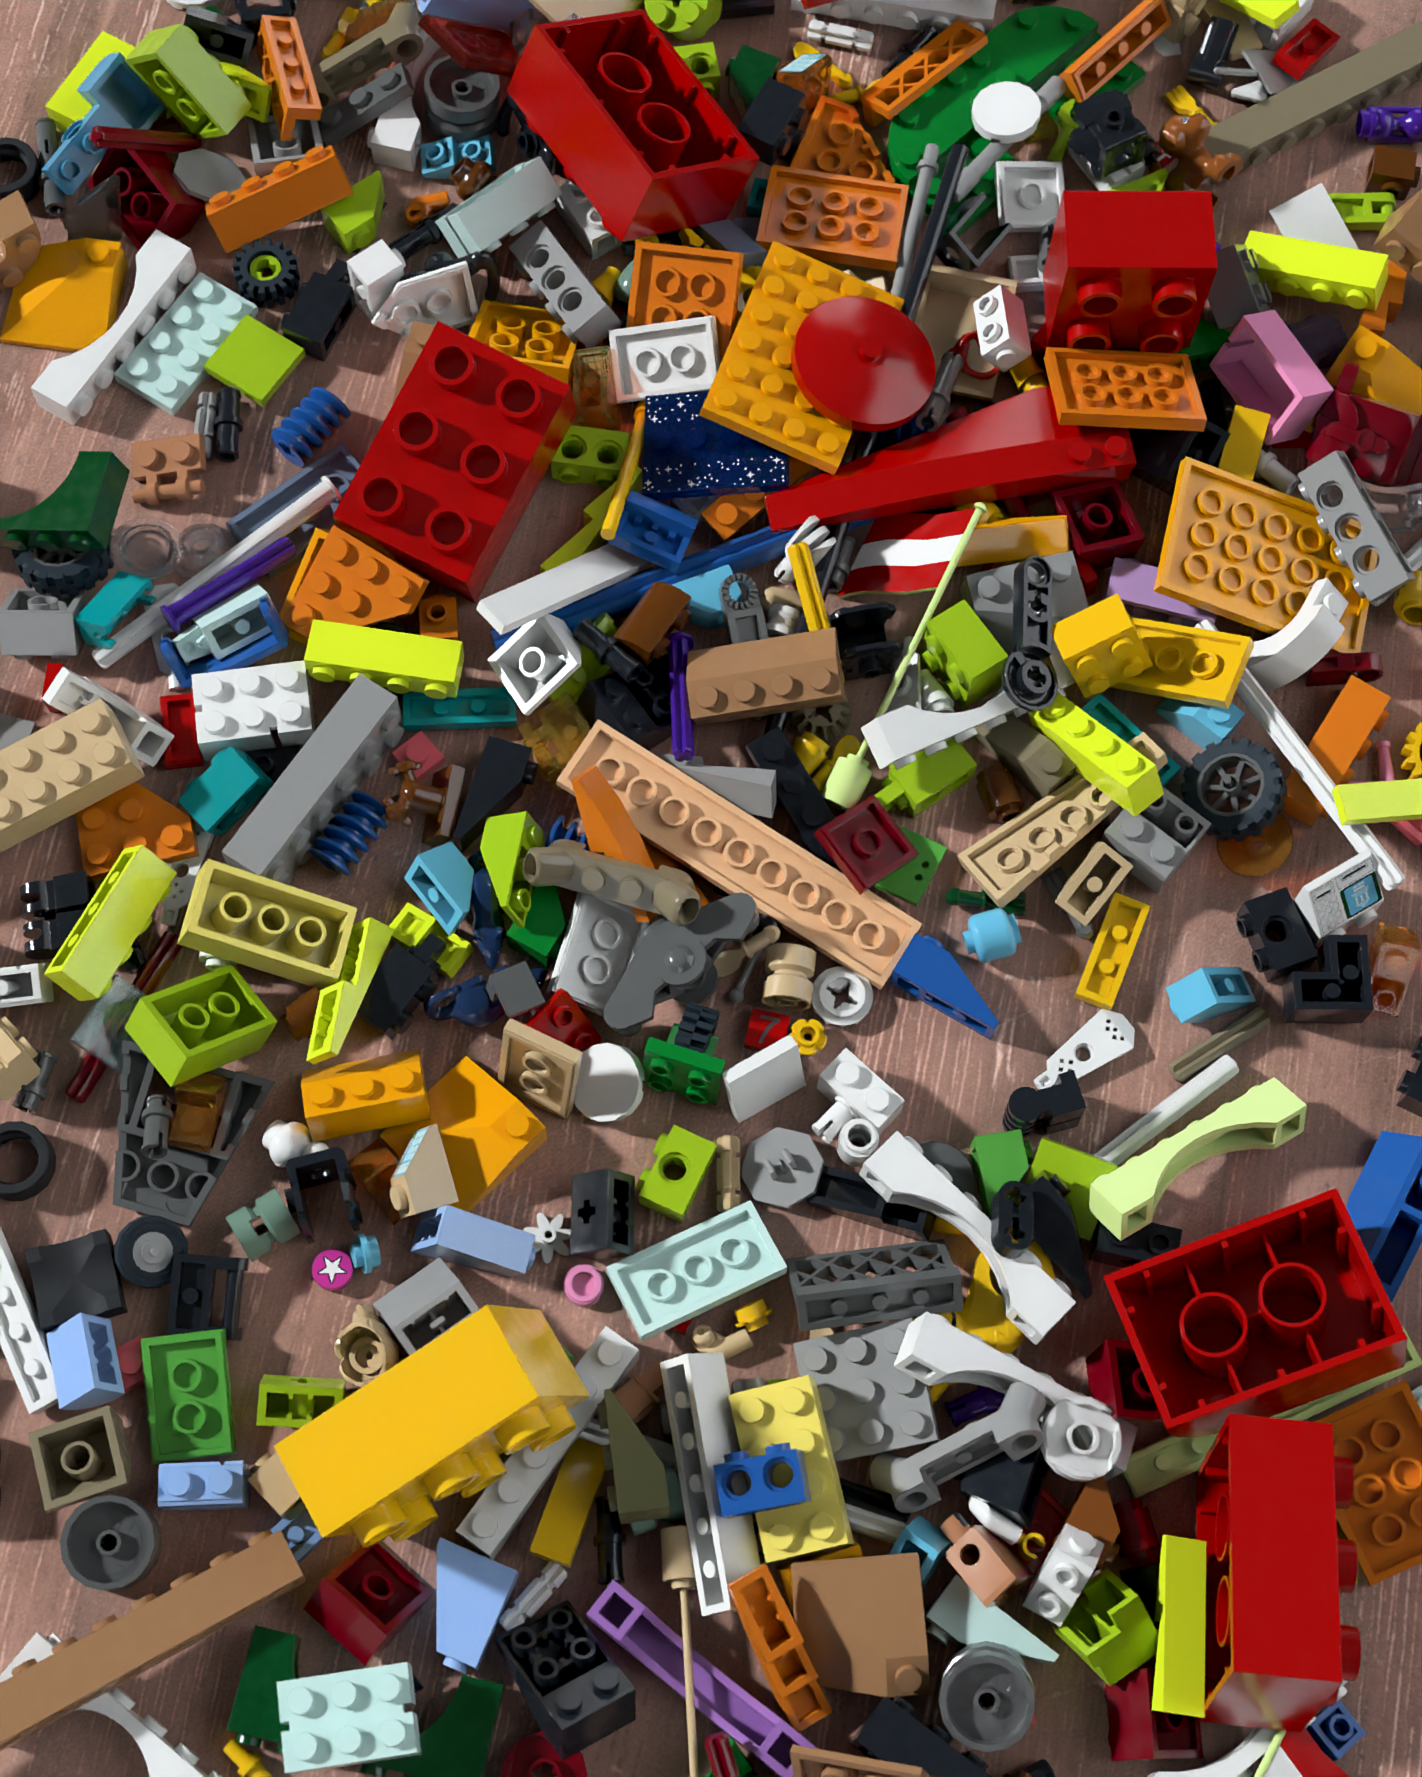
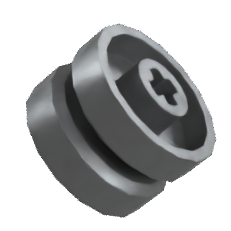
M989 1641L972 1643L954 1653L943 1669L939 1696L942 1721L953 1738L970 1749L983 1752L1004 1750L1021 1740L1032 1724L1035 1709V1694L1031 1671L1019 1654L1003 1644ZM983 1693H990L995 1698L990 1699L988 1696H986L984 1699H981L980 1695H982Z

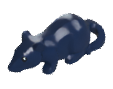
M477 852L467 858L468 863L474 869L469 914L473 916V938L477 942V946L484 956L486 964L491 969H494L498 964L503 939L506 937L504 919H502L504 910L500 906L488 870L480 864L484 862L481 852Z
M502 966L495 970L494 973L509 968V966ZM544 968L532 969L530 971L539 990H541L548 975V970ZM482 975L431 996L423 1004L425 1014L432 1020L443 1021L454 1018L474 1028L487 1027L495 1023L505 1013L500 1000L491 1001L486 990L488 981H485ZM455 997V1000L447 1006L438 1008L445 1000Z

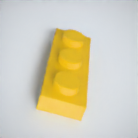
M1114 892L1074 998L1111 1011L1151 907L1150 905Z

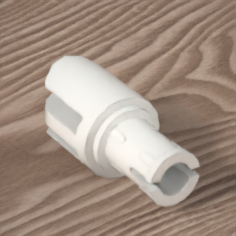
M810 516L786 544V557L774 569L776 578L785 570V574L778 580L779 582L790 585L795 581L787 548L790 545L806 542L815 567L836 543L835 537L822 543L830 532L826 526L819 527L809 535L820 521L816 516Z

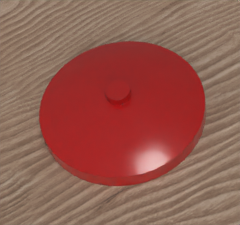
M850 296L836 298L819 305L803 320L792 344L791 366L800 391L807 401L822 415L847 428L878 432L902 426L921 411L933 390L936 365L928 340L920 328L908 316L893 306L879 300Z

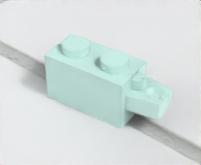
M256 583L193 617L194 624L172 640L182 659L188 662L212 653L217 660H220L272 632L259 606L261 603L259 601L260 598L267 596L270 599L268 593Z

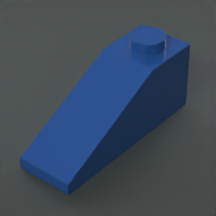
M915 933L893 969L889 983L991 1040L999 1022L950 952L944 949V945L931 936L922 937Z

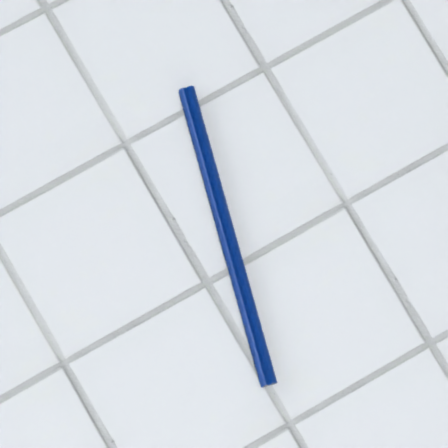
M878 518L851 521L848 531L872 523ZM770 526L764 527L682 558L676 573L660 566L619 581L549 614L562 619L573 634L576 627L582 621L589 619L593 623L604 612L612 619L631 613L654 582H664L672 585L728 564L733 574L784 556L786 555V544L798 529L771 533ZM821 526L814 527V529L809 533V535ZM522 626L502 635L494 628L490 629V638L495 650L497 651Z

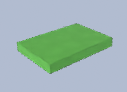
M225 1329L141 1339L152 1464L237 1453Z

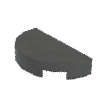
M931 1141L919 1144L923 1150L922 1155L933 1165L939 1164L951 1175L953 1179L952 1184L962 1193L973 1194L974 1174L970 1162L961 1151L947 1143Z

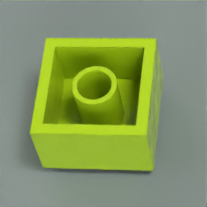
M965 599L927 622L920 655L926 669L930 670L931 673L935 672L943 682L942 687L953 701H957L963 710L1000 687L1003 666L1009 656Z

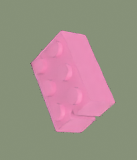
M1275 309L1244 315L1228 337L1230 342L1223 344L1209 366L1238 406L1271 414L1264 438L1266 445L1297 439L1334 389Z

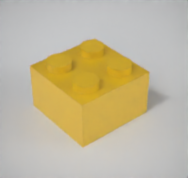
M1118 593L1052 625V635L1063 661L1085 698L1102 693L1110 686L1127 678L1135 677L1144 670L1154 666Z

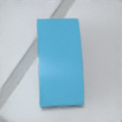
M490 135L458 144L450 136L420 145L422 175L425 178L450 179L451 171L465 156H468L473 161H486L492 167V172L497 171L495 143Z

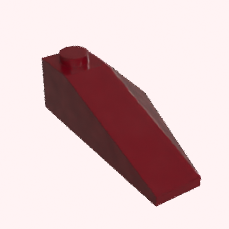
M1106 1339L1085 1359L1090 1397L1104 1403L1112 1411L1111 1417L1113 1419L1144 1423L1162 1421L1163 1419L1131 1342Z

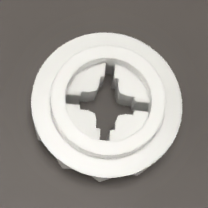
M845 966L829 968L817 977L813 984L812 1004L815 1013L824 1019L826 1024L831 1023L843 1028L854 1023L858 1024L869 1014L873 1002V991L867 979ZM847 985H850L848 999L852 1003L843 1002L841 1006L834 1009L835 996L831 992L840 993L843 989H846Z

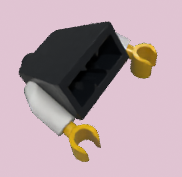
M1040 1447L1015 1462L1003 1451L951 1478L962 1481L961 1492L969 1502V1510L988 1531L1010 1545L1018 1544V1552L1024 1560L1035 1561L1038 1559V1556L1028 1551L1026 1544L1028 1540H1031L1043 1547L1045 1546L1044 1538L1038 1533L1025 1535L1022 1531L1023 1528L1030 1529L1049 1470V1465L1045 1461Z

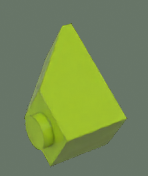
M378 170L352 186L354 194L321 209L324 226L347 254L352 253L358 248L366 247L372 239L377 237L385 199L382 174Z

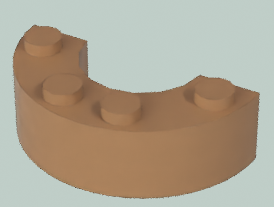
M19 190L0 200V293L9 287L19 285L23 281V276L36 261L41 247L40 232Z

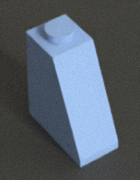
M445 1205L420 1214L410 1252L434 1259L440 1257L446 1262L507 1277H514L525 1274L526 1270H529L532 1266L536 1254L535 1247H532L535 1235Z
M440 1537L437 1544L436 1651L445 1656L443 1665L466 1674L469 1667L477 1671L479 1670L499 1624V1618L503 1614L517 1582L519 1573L517 1570Z

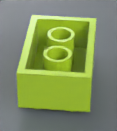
M180 23L149 31L124 59L126 63L188 133L196 134L198 140L228 135L253 106L245 97L246 94L243 88L230 80L222 70L219 60L206 52L199 44V39L195 32L189 27Z
M230 964L140 998L124 1028L169 1086L173 1087L260 1051L278 1021L234 966Z

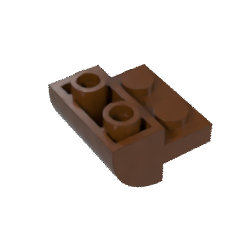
M654 582L613 637L621 642V648L647 667L653 657L659 660L664 655L671 643L667 638L673 630L681 631L692 614L688 610L691 596L668 583Z

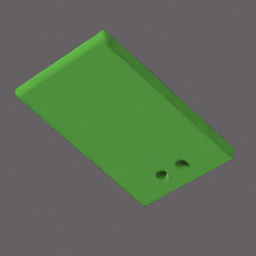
M898 825L919 855L873 887L917 907L943 860L948 847Z

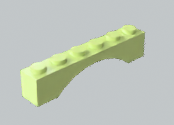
M1275 1077L1261 1085H1255L1236 1100L1222 1104L1212 1114L1201 1120L1193 1121L1183 1131L1171 1138L1162 1139L1155 1147L1140 1156H1133L1123 1166L1111 1173L1099 1176L1090 1184L1089 1211L1121 1241L1152 1223L1155 1208L1164 1191L1179 1175L1193 1165L1210 1157L1231 1151L1275 1149L1304 1132L1307 1104Z

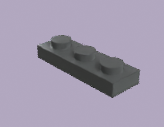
M400 62L393 68L382 72L379 77L362 88L354 90L351 95L336 105L326 108L321 114L320 120H317L322 140L328 146H333L414 94L415 91L411 77L406 67Z

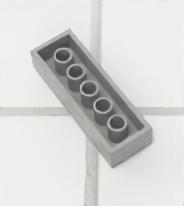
M359 674L221 851L227 865L290 885L292 873L298 865H304L311 858L312 854L309 848L315 849L314 842L317 837H321L322 834L325 835L323 830L327 825L335 826L334 816L340 812L345 802H353L352 794L355 790H360L359 786L366 776L371 777L376 773L381 765L382 755L389 746L393 748L401 740L404 727L397 696L362 674Z

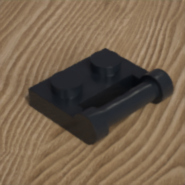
M174 1253L166 1336L225 1329L226 1340L241 1341L243 1328L239 1327L243 1275L244 1271H248L249 1258ZM216 1269L228 1270L222 1326H211Z

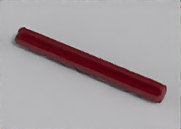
M166 931L159 939L66 1087L65 1093L72 1100L84 1103L122 1044V1040L127 1036L128 1032L124 1027L139 999L154 993L182 948V945L177 944L179 939L177 934Z

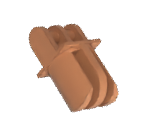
M661 1362L653 1364L640 1377L631 1370L630 1376L612 1391L635 1425L644 1419L654 1408H659L660 1400L656 1396L664 1390L660 1368Z

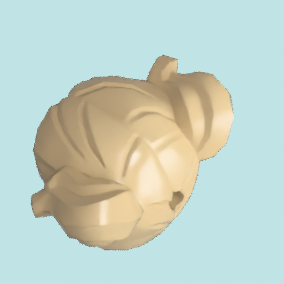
M370 1303L364 1305L357 1304L355 1307L356 1311L352 1315L353 1322L339 1333L338 1340L334 1345L335 1356L341 1360L339 1369L342 1376L352 1385L361 1388L404 1360L399 1358L398 1344L391 1336L389 1329L379 1322L376 1311ZM372 1352L373 1357L369 1360L368 1354Z

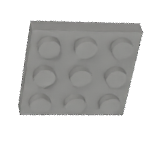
M913 1317L793 1343L799 1376L810 1375L816 1379L835 1463L929 1444L940 1440L929 1386L894 1367L907 1327L915 1320Z

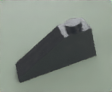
M489 736L453 834L454 845L460 852L463 853L483 834L487 817L503 815L523 796L526 784H533L538 770V763L534 762L533 748Z
M1043 1170L1026 1184L1034 1198L1033 1238L1083 1297L1087 1299L1092 1295L1093 1286L1071 1200L1067 1196L1071 1190L1056 1173L1050 1177ZM1010 1197L1009 1199L1013 1203L1012 1212L1014 1213L1019 1205L1014 1203L1013 1197Z

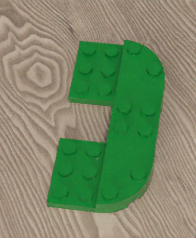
M1036 6L1016 12L986 34L988 44L895 115L892 119L888 135L887 165L888 170H890L895 179V183L909 185L907 198L913 202L919 177L917 166L918 162L923 159L927 144L932 143L939 147L937 157L938 173L932 178L924 212L930 216L952 145L960 143L968 147L969 152L964 165L966 167L992 142V139L990 141L983 138L975 130L972 121L973 101L981 90L991 84L1007 81L1021 83L1030 87L1036 93L1052 76H1059L1103 37L1097 32L1099 23L1080 10L1061 6ZM1130 61L1090 97L1114 89L1129 95L1144 82L1146 72ZM1063 94L1043 114L1062 128L1061 121L1056 115L1061 106L1070 99ZM1074 103L1073 108L1070 111V117L1072 119L1076 114L1075 107L1080 103ZM1005 152L997 161L1017 160ZM993 166L959 203L952 202L949 215L962 201L983 192L987 196L955 233L958 237L997 206Z

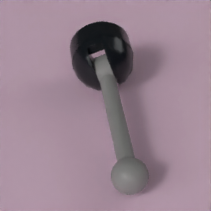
M759 913V925L752 932V935L755 936L763 931V928L774 925L780 929V939L785 930L782 925L773 918ZM762 950L755 953L754 957L749 959L736 988L729 992L728 997L732 1003L738 1004L743 1000L744 994L742 991Z

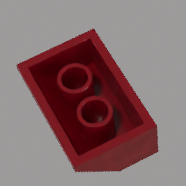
M107 149L87 186L139 251L155 230L175 240L190 233L204 211L205 203L202 199L187 194L172 174L175 165L163 152Z

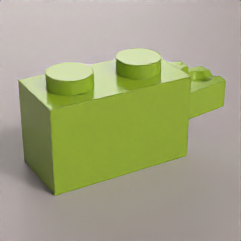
M955 738L945 741L948 746L947 748L927 757L925 752L922 751L915 754L917 761L896 770L894 764L890 765L888 777L881 784L884 789L874 796L887 812L898 806L901 810L906 809L911 817L915 818L972 780L977 767L976 762L961 743L957 744Z

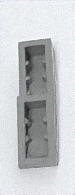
M654 754L746 813L772 819L777 803L776 770L703 765V757L694 756L691 761L684 760L683 762H678L675 760L674 755Z

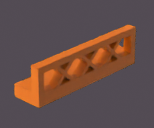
M262 15L255 49L264 81L273 88L271 107L280 140L291 141L296 119L320 120L322 106L296 17Z
M959 19L860 95L865 122L876 127L886 118L892 119L988 44L987 35Z

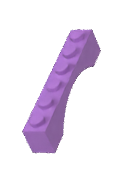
M613 1580L587 1612V1618L686 1700L683 1639L644 1604ZM692 1648L695 1708L728 1736L732 1737L734 1741L778 1777H793L790 1754L792 1744L815 1748V1746Z

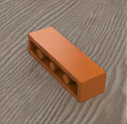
M330 145L326 148L324 146H317L306 152L305 158L294 163L292 161L283 162L273 169V173L262 178L259 176L251 177L241 184V188L231 193L223 191L215 194L209 199V203L205 204L206 216L225 252L229 253L253 240L354 194L333 146Z
M1353 675L1347 681L1307 746L1336 786L1348 784L1355 770L1349 767L1353 759L1356 758L1361 761L1373 743L1367 739L1370 731L1373 729L1379 732L1390 715L1384 708L1391 697ZM1293 769L1285 782L1287 785V796L1283 797L1285 805L1282 811L1312 827L1319 816L1326 819L1329 814L1298 772Z

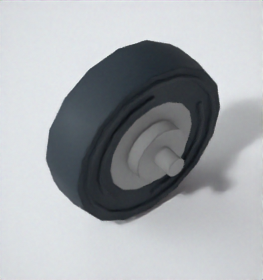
M158 1215L141 1216L129 1222L119 1233L114 1245V1261L120 1274L131 1284L142 1288H160L170 1283L174 1253L188 1254V1242L182 1229L172 1220Z

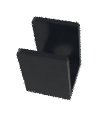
M984 192L962 201L947 218L936 252V256L945 266L966 271L978 268L1013 228L1010 223L986 232L971 251L955 234L987 198ZM946 247H950L953 250H955L958 253L960 260L952 257L948 253Z

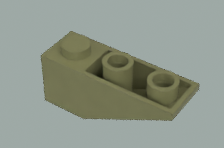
M604 1389L605 1403L597 1404L600 1429H608L610 1444L602 1445L605 1471L613 1470L615 1481L614 1486H607L610 1512L618 1511L621 1524L671 1517L664 1464L610 1389Z

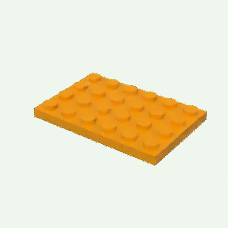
M773 240L699 415L835 475L853 429L839 425L822 415L807 401L800 391L791 366V349L794 338L806 316L816 307L827 301L850 296L866 297L889 304L900 311L904 299Z
M1186 456L1179 465L1153 591L1274 635L1295 618L1316 580L1328 578L1349 603L1339 620L1345 629L1327 654L1361 652L1369 600L1367 597L1362 599L1354 588L1352 580L1356 577L1349 565L1344 567L1337 558L1334 551L1337 544L1331 534L1326 535L1320 528L1316 519L1319 512L1315 505ZM1350 519L1346 525V532L1352 539L1356 538L1361 532L1360 522L1354 519ZM1369 550L1364 557V564L1371 571L1376 568L1378 557L1377 552L1374 550Z

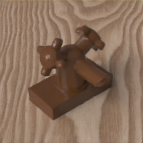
M412 760L401 761L388 770L389 776L395 775V777H400L402 786L399 794L391 798L386 796L383 799L386 818L396 823H402L405 827H410L412 821L408 818L407 812L411 809L426 815L421 843L436 847L452 840L465 768L451 764L435 772L432 785L416 780L414 770L422 768L420 762Z

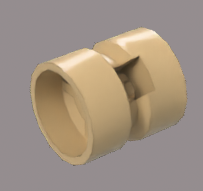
M778 943L767 947L765 972L770 976H767V980L763 981L761 1002L770 1008L784 1011L809 1009L812 1001L813 983L808 979L814 976L816 952L809 947L790 943Z

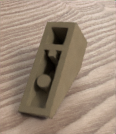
M1012 714L1005 715L1007 722L987 731L985 725L975 728L978 734L974 737L1038 801L1072 779L1076 765L1049 738Z

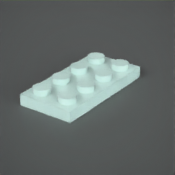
M199 272L114 373L116 382L174 416L207 377L208 373L205 372L204 364L246 314L254 319L259 314L257 305Z
M749 1200L632 1256L606 1267V1271L642 1342L786 1274L787 1266L752 1201Z

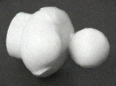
M276 1120L266 1129L262 1139V1144L269 1150L272 1161L281 1168L286 1167L287 1161L292 1158L329 1149L325 1143L313 1142L309 1128L300 1122L286 1123L282 1120Z

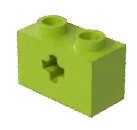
M264 1374L259 1384L256 1425L301 1428L345 1399L346 1380Z

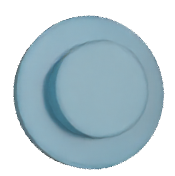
M356 1234L355 1243L349 1245L352 1264L355 1268L360 1267L364 1274L371 1273L373 1268L381 1266V1255L377 1240L374 1235Z

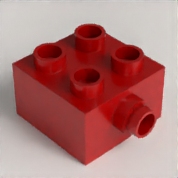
M1063 191L1043 271L1047 347L1117 351L1124 348H1140L1141 352L1177 353L1182 348H1190L1218 269L1211 191Z

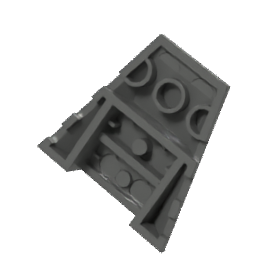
M122 1040V1054H124L123 1073H120L121 1108L117 1124L119 1142L115 1158L113 1205L151 1216L158 1215L173 1222L191 1226L275 1082L219 1067L170 1087L136 1043ZM155 1094L163 1095V1106L165 1098L167 1096L170 1097L172 1100L171 1111L174 1113V1123L169 1128L168 1153L160 1159L150 1158L152 1147L147 1157L141 1152L145 1127L141 1122L143 1110L146 1109L147 1098Z

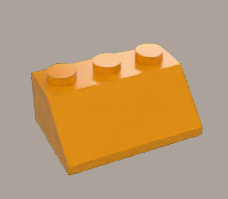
M419 1049L306 1070L302 1073L301 1090L304 1113L313 1142L431 1119Z

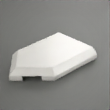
M463 261L398 282L371 321L372 325L383 330L389 329L400 334L402 338L407 339L413 320L436 325L440 321L454 329L474 323L478 308L467 262Z

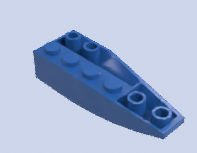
M1382 1131L1347 1200L1346 1209L1391 1303L1422 1243V1137Z

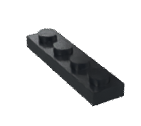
M778 726L750 742L745 748L758 769L776 770L777 801L808 852L833 868L838 869L837 864L814 836V833L820 827L832 821L835 817Z

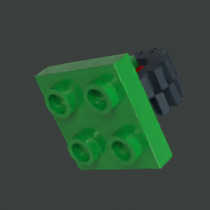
M689 1002L680 1024H673L667 1042L649 1036L644 1050L643 1069L645 1081L643 1082L658 1092L667 1093L672 1091L685 1095L686 1099L696 1104L710 1103L716 1105L721 1092L722 1073L724 1072L726 1060L714 1057L719 1037L714 1036L717 1028L720 1011Z

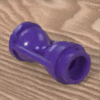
M1368 106L1366 110H1359L1357 114L1356 136L1357 138H1364L1366 142H1422V107ZM1392 114H1405V115L1402 116V117H1395V116H1393ZM1399 131V132L1403 133L1404 135H1390V134H1391L1392 132Z

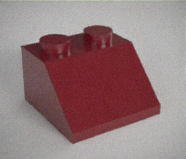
M1116 478L1055 491L1050 495L1058 515H1067L1069 537L1078 556L1099 570L1112 567L1115 557L1121 559L1134 558L1146 539Z
M379 1543L365 1548L359 1547L328 1573L303 1609L366 1666L393 1641L433 1593Z
M1135 1669L1111 1687L1105 1682L1104 1696L1107 1703L1109 1721L1108 1742L1111 1748L1112 1761L1204 1758L1201 1725L1198 1722V1717L1151 1710L1155 1669Z

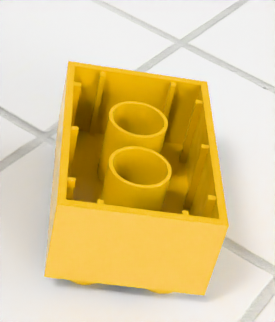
M486 1305L274 1445V1448L322 1538L356 1534L363 1548L376 1544L391 1536L394 1543H397L420 1532L439 1517L430 1502L431 1499L439 1501L457 1491H460L462 1497L466 1498L482 1491L502 1478L507 1473V1469L499 1457L503 1452L508 1455L528 1445L533 1453L538 1452L571 1433L577 1425L568 1410L590 1395L541 1310Z

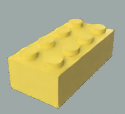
M207 859L197 873L177 944L311 987L316 986L317 989L322 990L339 980L357 907Z
M805 1375L729 1394L728 1397L740 1450L749 1451L750 1458L766 1455L765 1447L781 1443H790L791 1450L799 1449L803 1451L812 1502L755 1513L766 1563L774 1564L855 1544L816 1379L810 1375ZM781 1463L774 1469L773 1481L779 1488L786 1487L792 1481L793 1471L789 1464ZM746 1472L747 1481H748V1485H749V1489H750V1487H751V1478H750V1476L748 1475V1473Z

